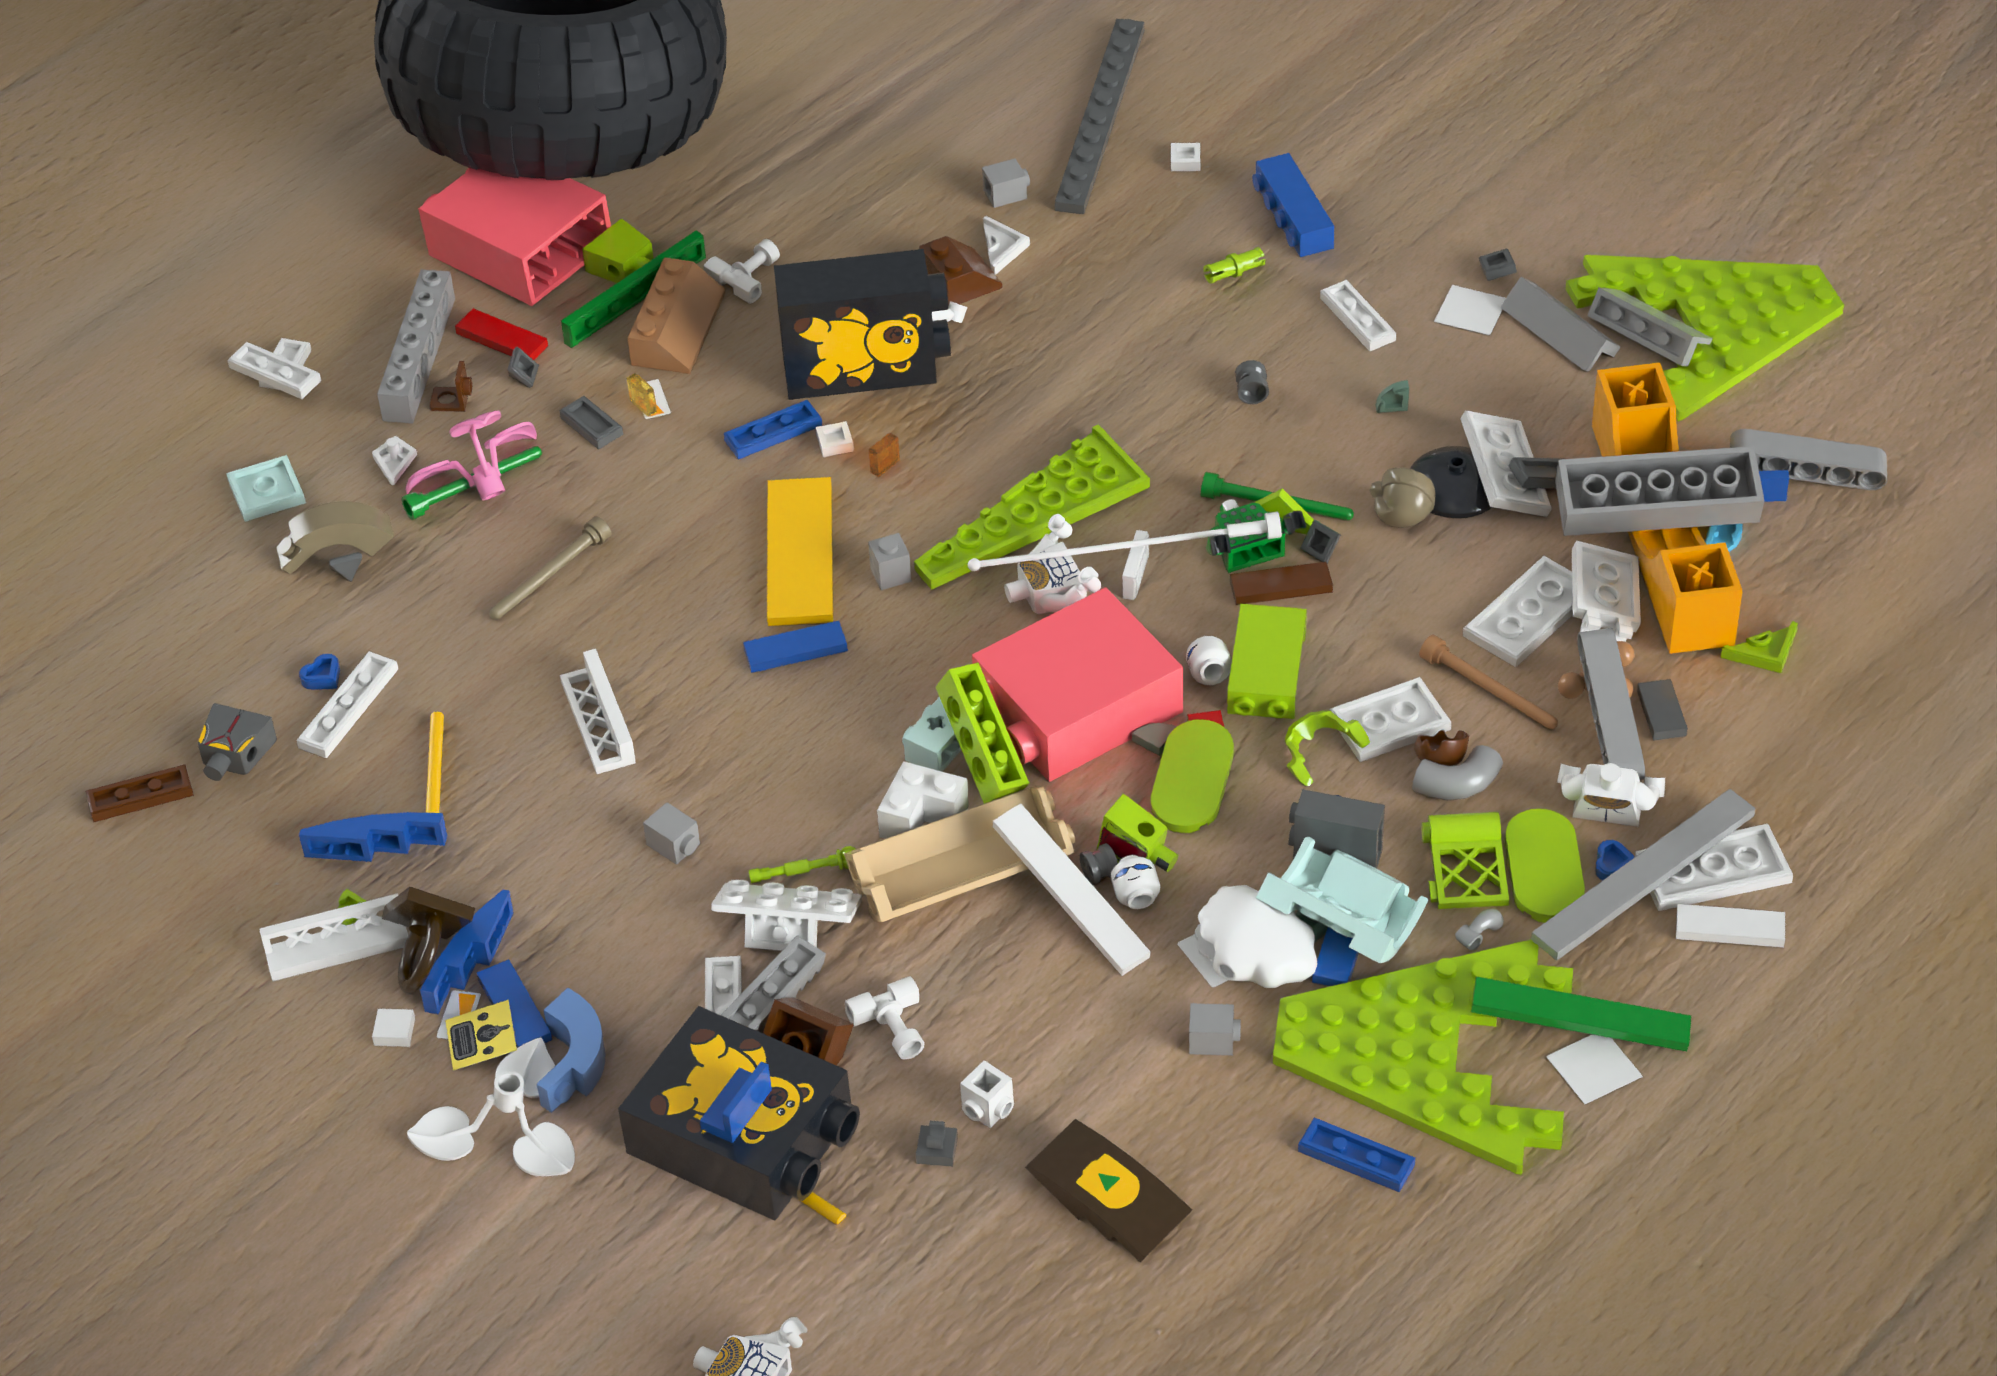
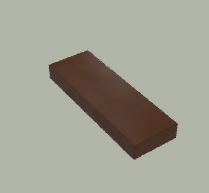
M1327 562L1230 574V585L1236 605L1333 593V583Z
M185 764L85 791L93 823L194 796Z

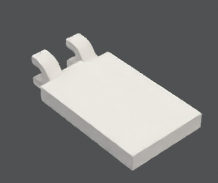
M1576 540L1572 548L1573 617L1582 619L1580 632L1599 630L1601 627L1613 628L1616 640L1625 642L1626 639L1632 638L1633 632H1637L1641 624L1638 556Z

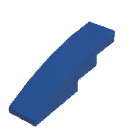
M403 812L336 820L301 829L299 837L304 857L372 862L374 851L408 854L411 844L445 846L447 831L443 813Z
M500 891L473 915V920L456 933L436 960L420 989L425 1012L439 1014L450 988L464 990L476 963L490 966L514 914L510 891Z

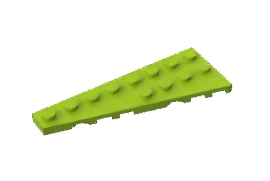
M1099 424L1092 427V433L1082 440L1077 438L1071 443V448L1061 456L1056 454L1049 459V465L1036 473L1032 472L1004 493L1001 496V501L991 509L986 507L980 511V517L971 524L966 525L964 523L957 529V534L943 543L939 542L914 561L915 572L932 590L971 572L968 568V562L973 558L979 561L1001 558L1043 538L1045 534L1050 535L1052 531L1048 527V522L1053 515L1060 514L1071 525L1150 488V478Z

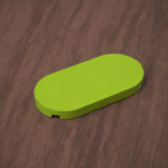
M1191 720L1174 728L1167 737L1151 794V810L1154 817L1156 816L1158 820L1166 825L1168 830L1178 833H1192L1200 830V826L1206 823L1209 825L1216 819L1234 757L1233 739L1226 728L1210 720Z
M1530 809L1514 816L1507 825L1505 836L1514 902L1523 914L1525 911L1531 915V919L1545 923L1585 894L1575 829L1566 817L1548 809Z

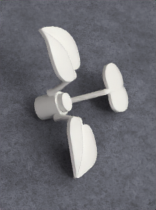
M541 1037L518 1047L517 1051L511 1052L500 1062L496 1069L494 1094L487 1096L486 1104L472 1125L469 1126V1118L463 1111L455 1107L445 1106L429 1111L415 1126L407 1131L408 1139L425 1155L444 1161L460 1159L470 1153L474 1147V1140L470 1133L478 1130L492 1105H495L502 1112L511 1113L516 1111L518 1113L522 1131L526 1136L519 1138L513 1146V1159L522 1171L534 1176L563 1175L572 1170L575 1161L572 1142L562 1128L549 1122H543L531 1131L525 1116L523 1095L528 1098H538L537 1083L555 1067Z

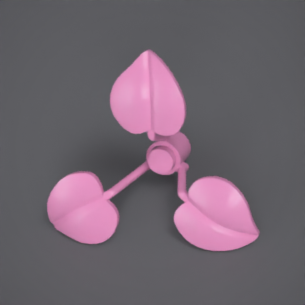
M500 411L487 412L476 418L458 423L450 429V434L452 437H458L470 432L481 465L472 469L474 475L471 476L458 461L449 462V460H445L415 472L407 482L405 489L407 494L423 480L450 469H457L468 480L470 487L476 485L482 501L505 492V488L499 477L501 473L498 469L496 446L519 439L536 440L537 434L534 425L530 422H523L501 431L495 437L486 441L484 446L486 449H490L491 466L490 462L487 463L476 429L501 418Z

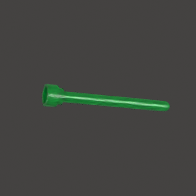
M533 446L499 461L498 469L501 474L539 458L542 455V450L538 446ZM462 477L426 494L422 492L407 494L401 499L407 516L414 520L425 515V511L429 510L430 505L471 487L468 480Z
M1205 472L1200 495L1210 499H1214L1215 496L1227 495L1258 501L1274 492L1227 483L1224 478H1219V474ZM1291 496L1308 513L1342 520H1351L1354 516L1353 510L1348 507Z

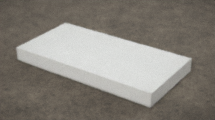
M1465 411L1460 419L1490 507L1547 517L1552 508L1545 488H1522L1508 466L1513 457L1534 458L1521 421Z
M1543 556L1463 628V637L1517 667L1573 616L1572 571Z
M1763 824L1733 831L1651 891L1650 894L1657 910L1662 911L1676 908L1677 904L1690 905L1792 883L1793 873L1769 824ZM1644 850L1635 851V857Z

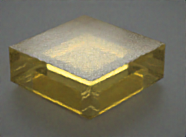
M636 373L627 377L630 401L648 417L656 413L657 406L654 389Z

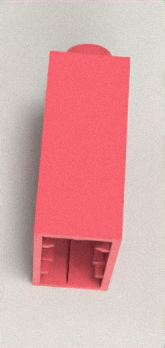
M468 168L465 174L438 194L431 195L418 208L428 252L431 257L530 306L535 305L585 265L582 249L611 227L605 194L571 178H565L564 180L528 177L514 178Z
M1107 587L972 654V664L979 662L1021 764L1024 765L1031 762L1048 782L1132 739V733L1138 728L1152 723H1164L1183 713V666Z

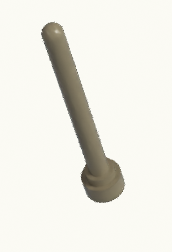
M598 516L588 521L584 525L582 535L495 605L490 610L491 618L498 620L588 546L601 545L610 538L612 533L607 523Z

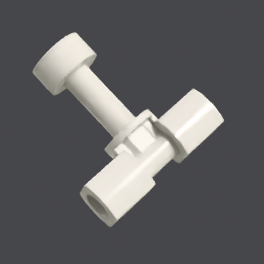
M764 239L754 247L755 255L745 263L735 262L731 266L714 256L704 264V271L721 286L725 284L732 286L734 295L751 304L762 294L761 283L752 278L751 273L761 264L770 266L779 259L780 253L772 241Z
M911 976L887 984V992L872 997L869 992L845 1000V1012L849 1021L854 1024V1027L876 1019L880 1024L889 1025L895 1035L892 1046L901 1059H911L917 1056L924 1048V1041L916 1029H907L900 1017L903 1008L919 1003V989Z

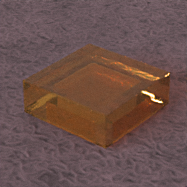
M892 433L887 434L869 449L870 472L880 477L900 461L899 440Z

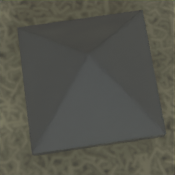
M515 347L507 370L510 377L531 388L534 384L539 364L520 348Z
M1313 520L1300 549L1328 564L1341 534L1319 521Z
M356 552L330 559L329 567L332 571L352 582L362 561V554Z

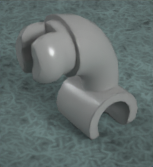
M1486 909L1473 920L1470 926L1466 924L1460 927L1456 932V939L1469 950H1477L1483 940L1480 933L1486 929H1500L1504 923V918L1498 910Z

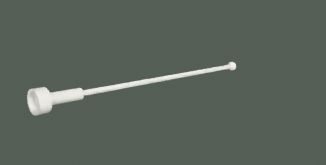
M1271 512L1265 513V520L1230 524L1225 529L982 561L973 558L969 560L968 568L971 571H978L980 567L1199 539L1219 534H1227L1229 538L1266 533L1268 539L1281 538V523L1279 513Z

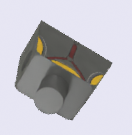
M214 703L198 740L203 764L206 765L203 769L204 774L214 781H220L226 771L241 775L248 774L277 740L272 717Z

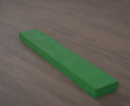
M697 230L562 319L561 326L564 344L570 348L576 346L643 301L650 290L664 257L693 261L696 264L705 259L703 234Z
M1477 976L1475 979L1471 1006L1472 1013L1686 1052L1689 1047L1692 1015Z

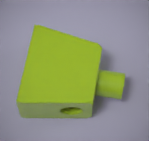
M623 219L618 220L582 249L586 272L618 283L654 259L651 241Z

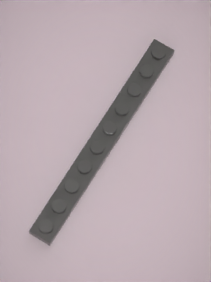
M1116 19L1055 199V211L1076 214L1085 213L1145 31L1143 21H1134L1132 19Z

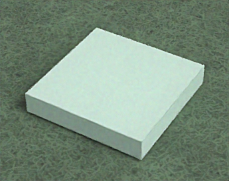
M287 455L226 473L229 485L245 522L306 503L303 491Z

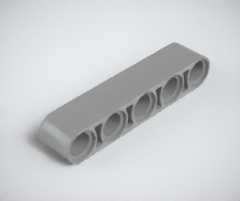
M1739 429L1730 436V448L1754 446L1759 471L1788 470L1789 479L1864 490H1878L1887 483V455L1885 451L1877 447L1753 429Z
M1613 628L1578 632L1579 656L1604 765L1613 763L1620 768L1633 769L1637 771L1639 780H1644V759Z

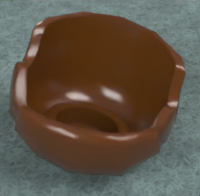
M1440 730L1433 737L1418 735L1414 749L1421 761L1426 759L1440 765L1456 766L1462 762L1466 755L1469 735L1462 730H1459L1454 738L1447 737L1444 730Z

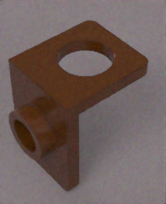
M459 361L455 377L456 387L433 388L430 401L431 411L465 412L468 396L472 395L473 385L472 378L467 377L464 361ZM447 394L456 397L453 402L448 404L438 401L441 396Z

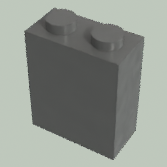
M1302 789L1299 802L1292 803L1289 814V823H1294L1291 827L1288 845L1294 846L1293 859L1304 838L1311 837L1315 841L1314 849L1327 855H1331L1335 850H1340L1378 868L1383 851L1385 805Z

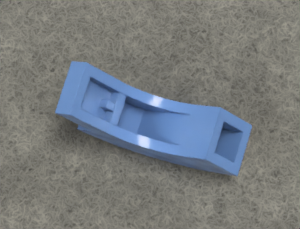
M570 988L562 992L544 1009L546 1024L551 1031V1035L569 1047L566 1056L537 1083L540 1105L551 1113L561 1103L567 1102L575 1090L587 1097L599 1082L605 1066L606 1053L599 1018L593 1007Z

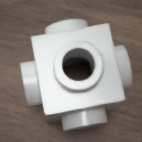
M986 1061L979 1064L960 1083L962 1110L971 1120L980 1121L989 1128L1000 1118L1004 1119L1007 1117L1014 1106L1012 1078Z

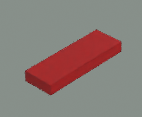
M474 308L455 325L456 334L509 356H512L514 348L518 347L535 360L548 347L547 338Z

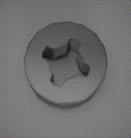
M1106 843L1100 845L1097 851H1084L1079 855L1082 871L1092 885L1100 883L1101 878H1111V872L1115 865L1118 864L1112 848Z

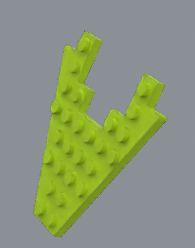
M1585 255L1583 266L1589 275L1566 280L1565 288L1577 309L1591 306L1599 287L1621 290L1631 296H1635L1636 299L1659 311L1675 308L1684 324L1713 338L1711 344L1697 343L1688 366L1677 364L1678 367L1663 370L1676 405L1677 421H1681L1843 314L1844 303L1818 265L1680 259L1676 256L1649 258Z
M1530 939L1458 957L1442 958L1436 962L1283 997L1280 998L1273 1064L1508 1171L1522 1175L1524 1147L1561 1150L1564 1111L1490 1105L1492 1075L1456 1072L1460 1024L1496 1027L1497 1017L1471 1012L1476 976L1572 994L1573 968L1537 965L1539 946Z

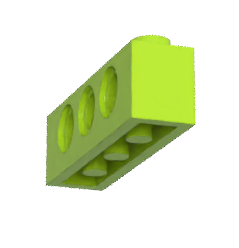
M979 662L949 669L935 688L983 803L985 804L1024 790L1029 785V781Z

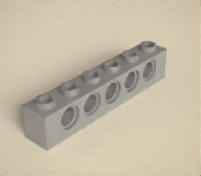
M420 270L377 393L383 421L414 422L455 301L450 271Z

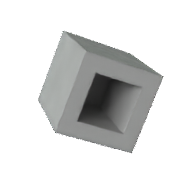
M1016 158L982 167L983 191L994 208L1027 199V186L1030 185V178L1027 170L1020 167Z
M899 533L868 541L870 569L880 590L912 582L910 554Z
M668 802L643 822L646 845L676 865L686 856L691 855L700 845L697 821Z
M1190 1003L1189 1054L1233 1056V1041H1240L1241 1019H1234V1005Z

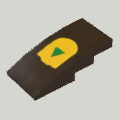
M1074 1119L1025 1167L1078 1220L1084 1216L1108 1241L1115 1237L1140 1263L1192 1211L1182 1199L1138 1161L1077 1119Z

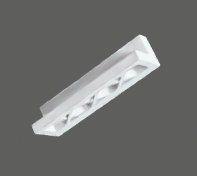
M596 649L583 652L585 668L562 674L560 679L596 774L632 765L636 762L631 736ZM584 680H589L590 682L585 691L571 687V684ZM586 702L599 706L594 714L581 711ZM595 725L608 729L602 738L590 734ZM604 748L618 754L617 757L600 761L599 755Z
M398 893L260 928L272 981L404 948L408 937L406 926L384 920L382 916L376 915L379 911L384 910V906L397 897ZM346 919H358L354 924H341ZM311 928H323V930L319 933H307V931ZM283 935L289 937L286 941L272 945L269 940Z

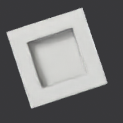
M1171 143V171H1200V143Z
M847 421L816 427V435L823 457L854 451L853 440Z
M378 1009L372 1035L374 1046L410 1047L415 1022L414 1011L408 1009Z

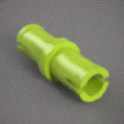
M1259 247L1238 255L1231 253L1226 256V259L1204 265L1203 272L1210 271V273L1204 274L1210 284L1230 276L1234 278L1242 276L1244 271L1264 266L1265 259L1259 260L1258 258L1265 255Z

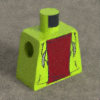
M1122 794L1104 815L1097 850L1100 845L1108 844L1112 848L1118 863L1126 856L1136 855L1151 860L1153 864L1169 872L1179 856L1164 846L1168 831L1166 825L1125 794Z

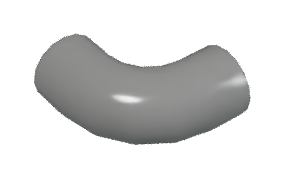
M1480 745L1473 748L1468 758L1460 765L1446 766L1424 759L1419 764L1415 773L1412 790L1428 797L1447 801L1469 798L1484 791L1496 778L1503 765L1502 757L1494 749Z

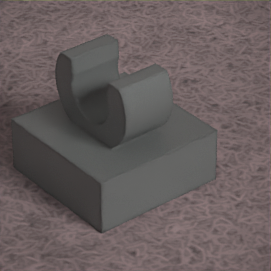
M930 1121L929 1126L921 1125L916 1151V1163L953 1167L958 1140L957 1128L945 1127V1122Z

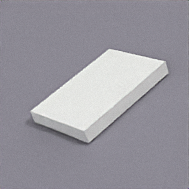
M1420 677L1330 708L1331 712L1345 722L1352 719L1359 721L1368 735L1369 745L1360 748L1348 735L1339 731L1359 762L1413 744L1418 735L1435 736L1440 730L1445 732L1451 730L1450 719Z

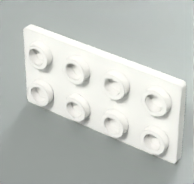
M731 880L723 885L712 902L711 910L745 914V948L783 951L796 936L817 948V920L850 923L861 904L862 895L853 894L852 890L838 888L828 892L818 891L817 887L809 885L793 889L784 888V885L772 882L758 886L749 885V882L746 880Z

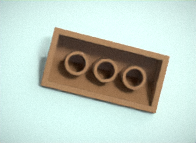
M664 257L627 338L631 365L690 374L724 298L725 288L693 261Z

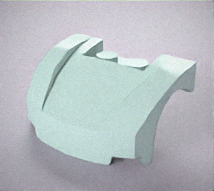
M1311 837L1304 838L1295 858L1281 878L1272 873L1267 874L1256 899L1285 914L1300 910L1302 914L1327 925L1336 932L1353 938L1349 948L1378 963L1389 961L1395 956L1411 934L1428 902V898L1420 896L1418 901L1408 897L1409 886L1347 853L1335 850L1331 855H1327L1314 849L1315 841Z

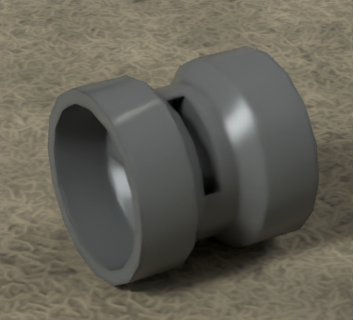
M1248 360L1238 365L1235 370V377L1238 384L1237 392L1239 399L1246 404L1263 402L1269 395L1268 382L1266 381L1267 373L1264 364L1259 361Z

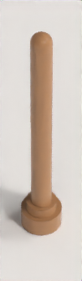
M1434 634L1424 641L1419 652V656L1430 664H1445L1550 730L1558 726L1556 717L1449 652L1446 641Z

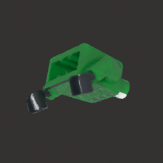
M1227 500L1220 506V513L1215 516V526L1210 530L1225 529L1230 524L1265 520V513L1271 512L1265 511L1259 503L1254 502L1239 506L1235 500ZM1293 511L1284 515L1283 518L1280 517L1281 538L1268 539L1266 533L1229 538L1227 534H1219L1208 537L1206 550L1212 556H1222L1228 573L1285 556V534L1291 535L1296 529L1306 528L1302 511Z

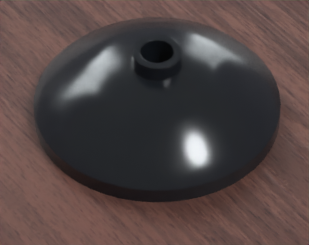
M1463 446L1437 448L1423 454L1412 464L1410 469L1427 476L1435 488V505L1430 513L1446 518H1469L1485 513L1492 508L1489 505L1471 448Z

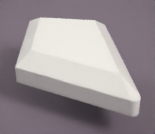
M397 436L387 439L383 445L374 450L372 455L390 484L394 485L417 456V451Z

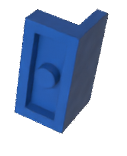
M760 1062L753 1073L738 1068L700 1119L701 1130L733 1143L772 1090L769 1065Z

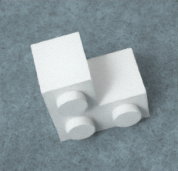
M903 761L877 809L879 836L886 839L920 827L924 821L931 823L967 810L969 806L967 778Z

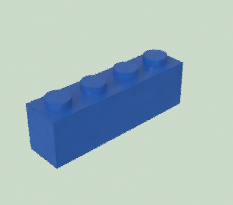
M1290 153L1256 161V174L1252 176L1254 188L1257 192H1261L1267 210H1271L1275 216L1278 228L1284 230L1289 246L1295 248L1299 257L1334 249V224Z

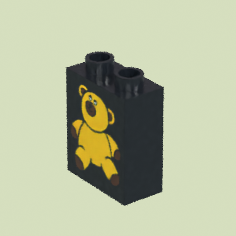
M924 249L774 265L782 353L789 400L937 383L935 358L951 356V346L947 319L933 321L932 312L948 310V298L944 272L928 274Z
M701 1006L695 1009L618 1108L627 1154L776 1221L792 1198L803 1201L812 1193L821 1172L820 1159L831 1144L843 1147L850 1141L860 1117L859 1107L851 1104L847 1070ZM760 1062L769 1065L772 1090L733 1143L701 1130L700 1119L738 1068L753 1073Z

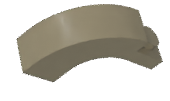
M331 502L310 508L290 520L288 523L291 534L285 537L277 546L281 569L292 574L309 557L324 547L337 544L351 545L373 556L394 537L389 515L381 510L359 502Z

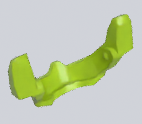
M1329 710L1311 712L1304 715L1289 726L1285 737V743L1292 755V760L1287 764V768L1306 787L1311 785L1314 781L1303 764L1305 758L1299 752V744L1302 739L1311 740L1314 738V732L1317 729L1333 728L1345 733L1360 748H1364L1369 745L1370 741L1359 721L1352 719L1345 722Z

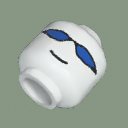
M1203 636L1197 638L1188 647L1186 661L1192 677L1198 683L1215 685L1221 683L1229 676L1232 659L1226 644L1221 639L1214 636Z
M1136 855L1126 856L1115 865L1111 872V881L1116 898L1121 904L1132 909H1142L1150 906L1160 892V882L1155 866L1147 858Z

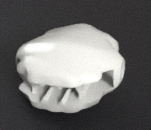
M1247 885L1223 886L1215 895L1210 897L1208 903L1199 912L1198 920L1200 924L1195 929L1199 953L1211 960L1215 972L1224 979L1251 981L1265 988H1276L1286 983L1302 982L1315 973L1318 963L1314 950L1315 936L1312 927L1299 919L1295 911L1285 914L1256 899L1259 891Z

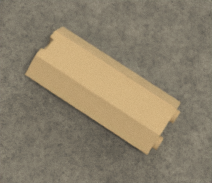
M1032 786L844 853L856 890L861 895L866 894L869 903L868 911L873 921L884 922L1028 870L1029 868L993 828V820L1020 803L1066 855L1075 853L1072 846L1075 843L1073 830L1069 824H1065L1064 820L1054 819L1052 810H1055V804L1051 793L1048 790L1045 791L1043 786Z

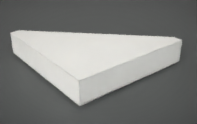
M985 216L983 223L990 268L996 275L1030 246V240L1028 236Z

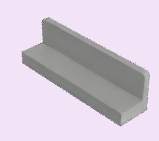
M1523 277L1519 278L1501 305L1504 311L1584 371H1590L1602 352L1614 357L1621 348L1536 283Z
M1599 287L1587 315L1681 366L1689 365L1697 343L1711 344L1713 339L1617 289Z

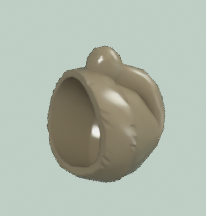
M1388 469L1383 474L1382 481H1376L1370 487V493L1375 498L1374 509L1378 517L1392 527L1407 528L1420 523L1432 512L1435 505V488L1432 481L1424 474L1413 469Z

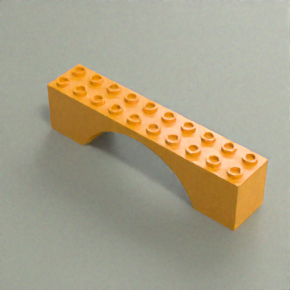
M1660 362L1597 370L1592 428L1602 457L1679 451L1676 405ZM1697 527L1628 531L1636 556H1638L1639 566L1669 654L1720 648L1725 645L1735 646L1742 587L1726 543L1707 545Z

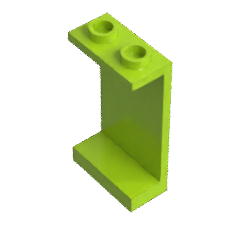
M1240 604L1228 684L1227 714L1295 719L1296 690L1302 645L1306 637L1307 609Z

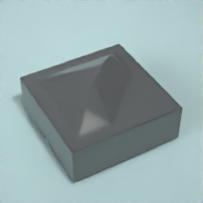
M1508 249L1479 257L1480 266L1487 281L1517 273L1515 262Z

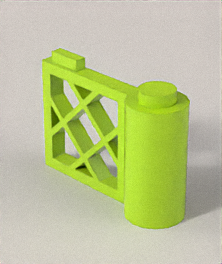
M1499 812L1428 815V822H1422L1421 833L1422 842L1429 843L1432 854L1435 881H1429L1428 884L1430 902H1437L1438 909L1509 906ZM1479 853H1495V862L1488 869L1474 860V858ZM1440 855H1455L1462 862L1452 871L1441 863ZM1467 865L1481 874L1473 884L1459 876ZM1488 879L1499 887L1500 894L1486 895L1478 888ZM1453 881L1466 891L1460 897H1445L1444 889Z

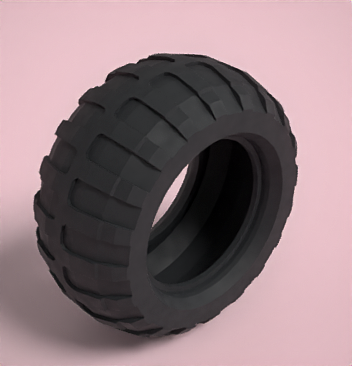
M379 0L375 13V65L392 114L396 119H399L402 127L408 133L417 137L420 144L441 156H447L468 168L499 173L507 177L546 178V180L594 178L645 166L655 161L656 158L662 155L666 156L681 148L687 143L690 136L701 129L705 119L712 115L723 82V75L726 69L727 28L721 0Z

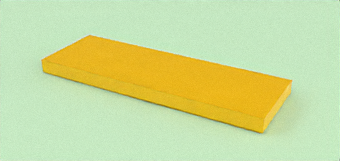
M831 477L768 480V626L834 622Z

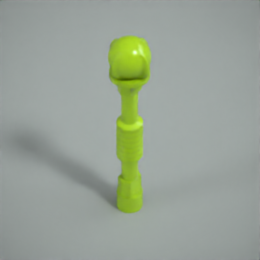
M845 846L841 851L837 849L836 854L811 861L802 859L784 863L780 867L750 869L751 883L761 882V880L771 879L774 876L784 874L786 876L808 873L810 869L826 866H839L840 870H843V867L849 869L844 853L856 848Z

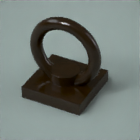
M408 887L384 906L382 919L409 927L410 930L398 968V983L403 992H416L423 985L434 964L440 939L447 940L473 920L474 907L413 887ZM426 937L421 958L412 974L418 947L422 938Z

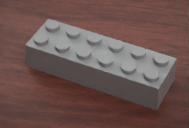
M1754 446L1558 460L1555 484L1564 536L1760 522L1764 495Z

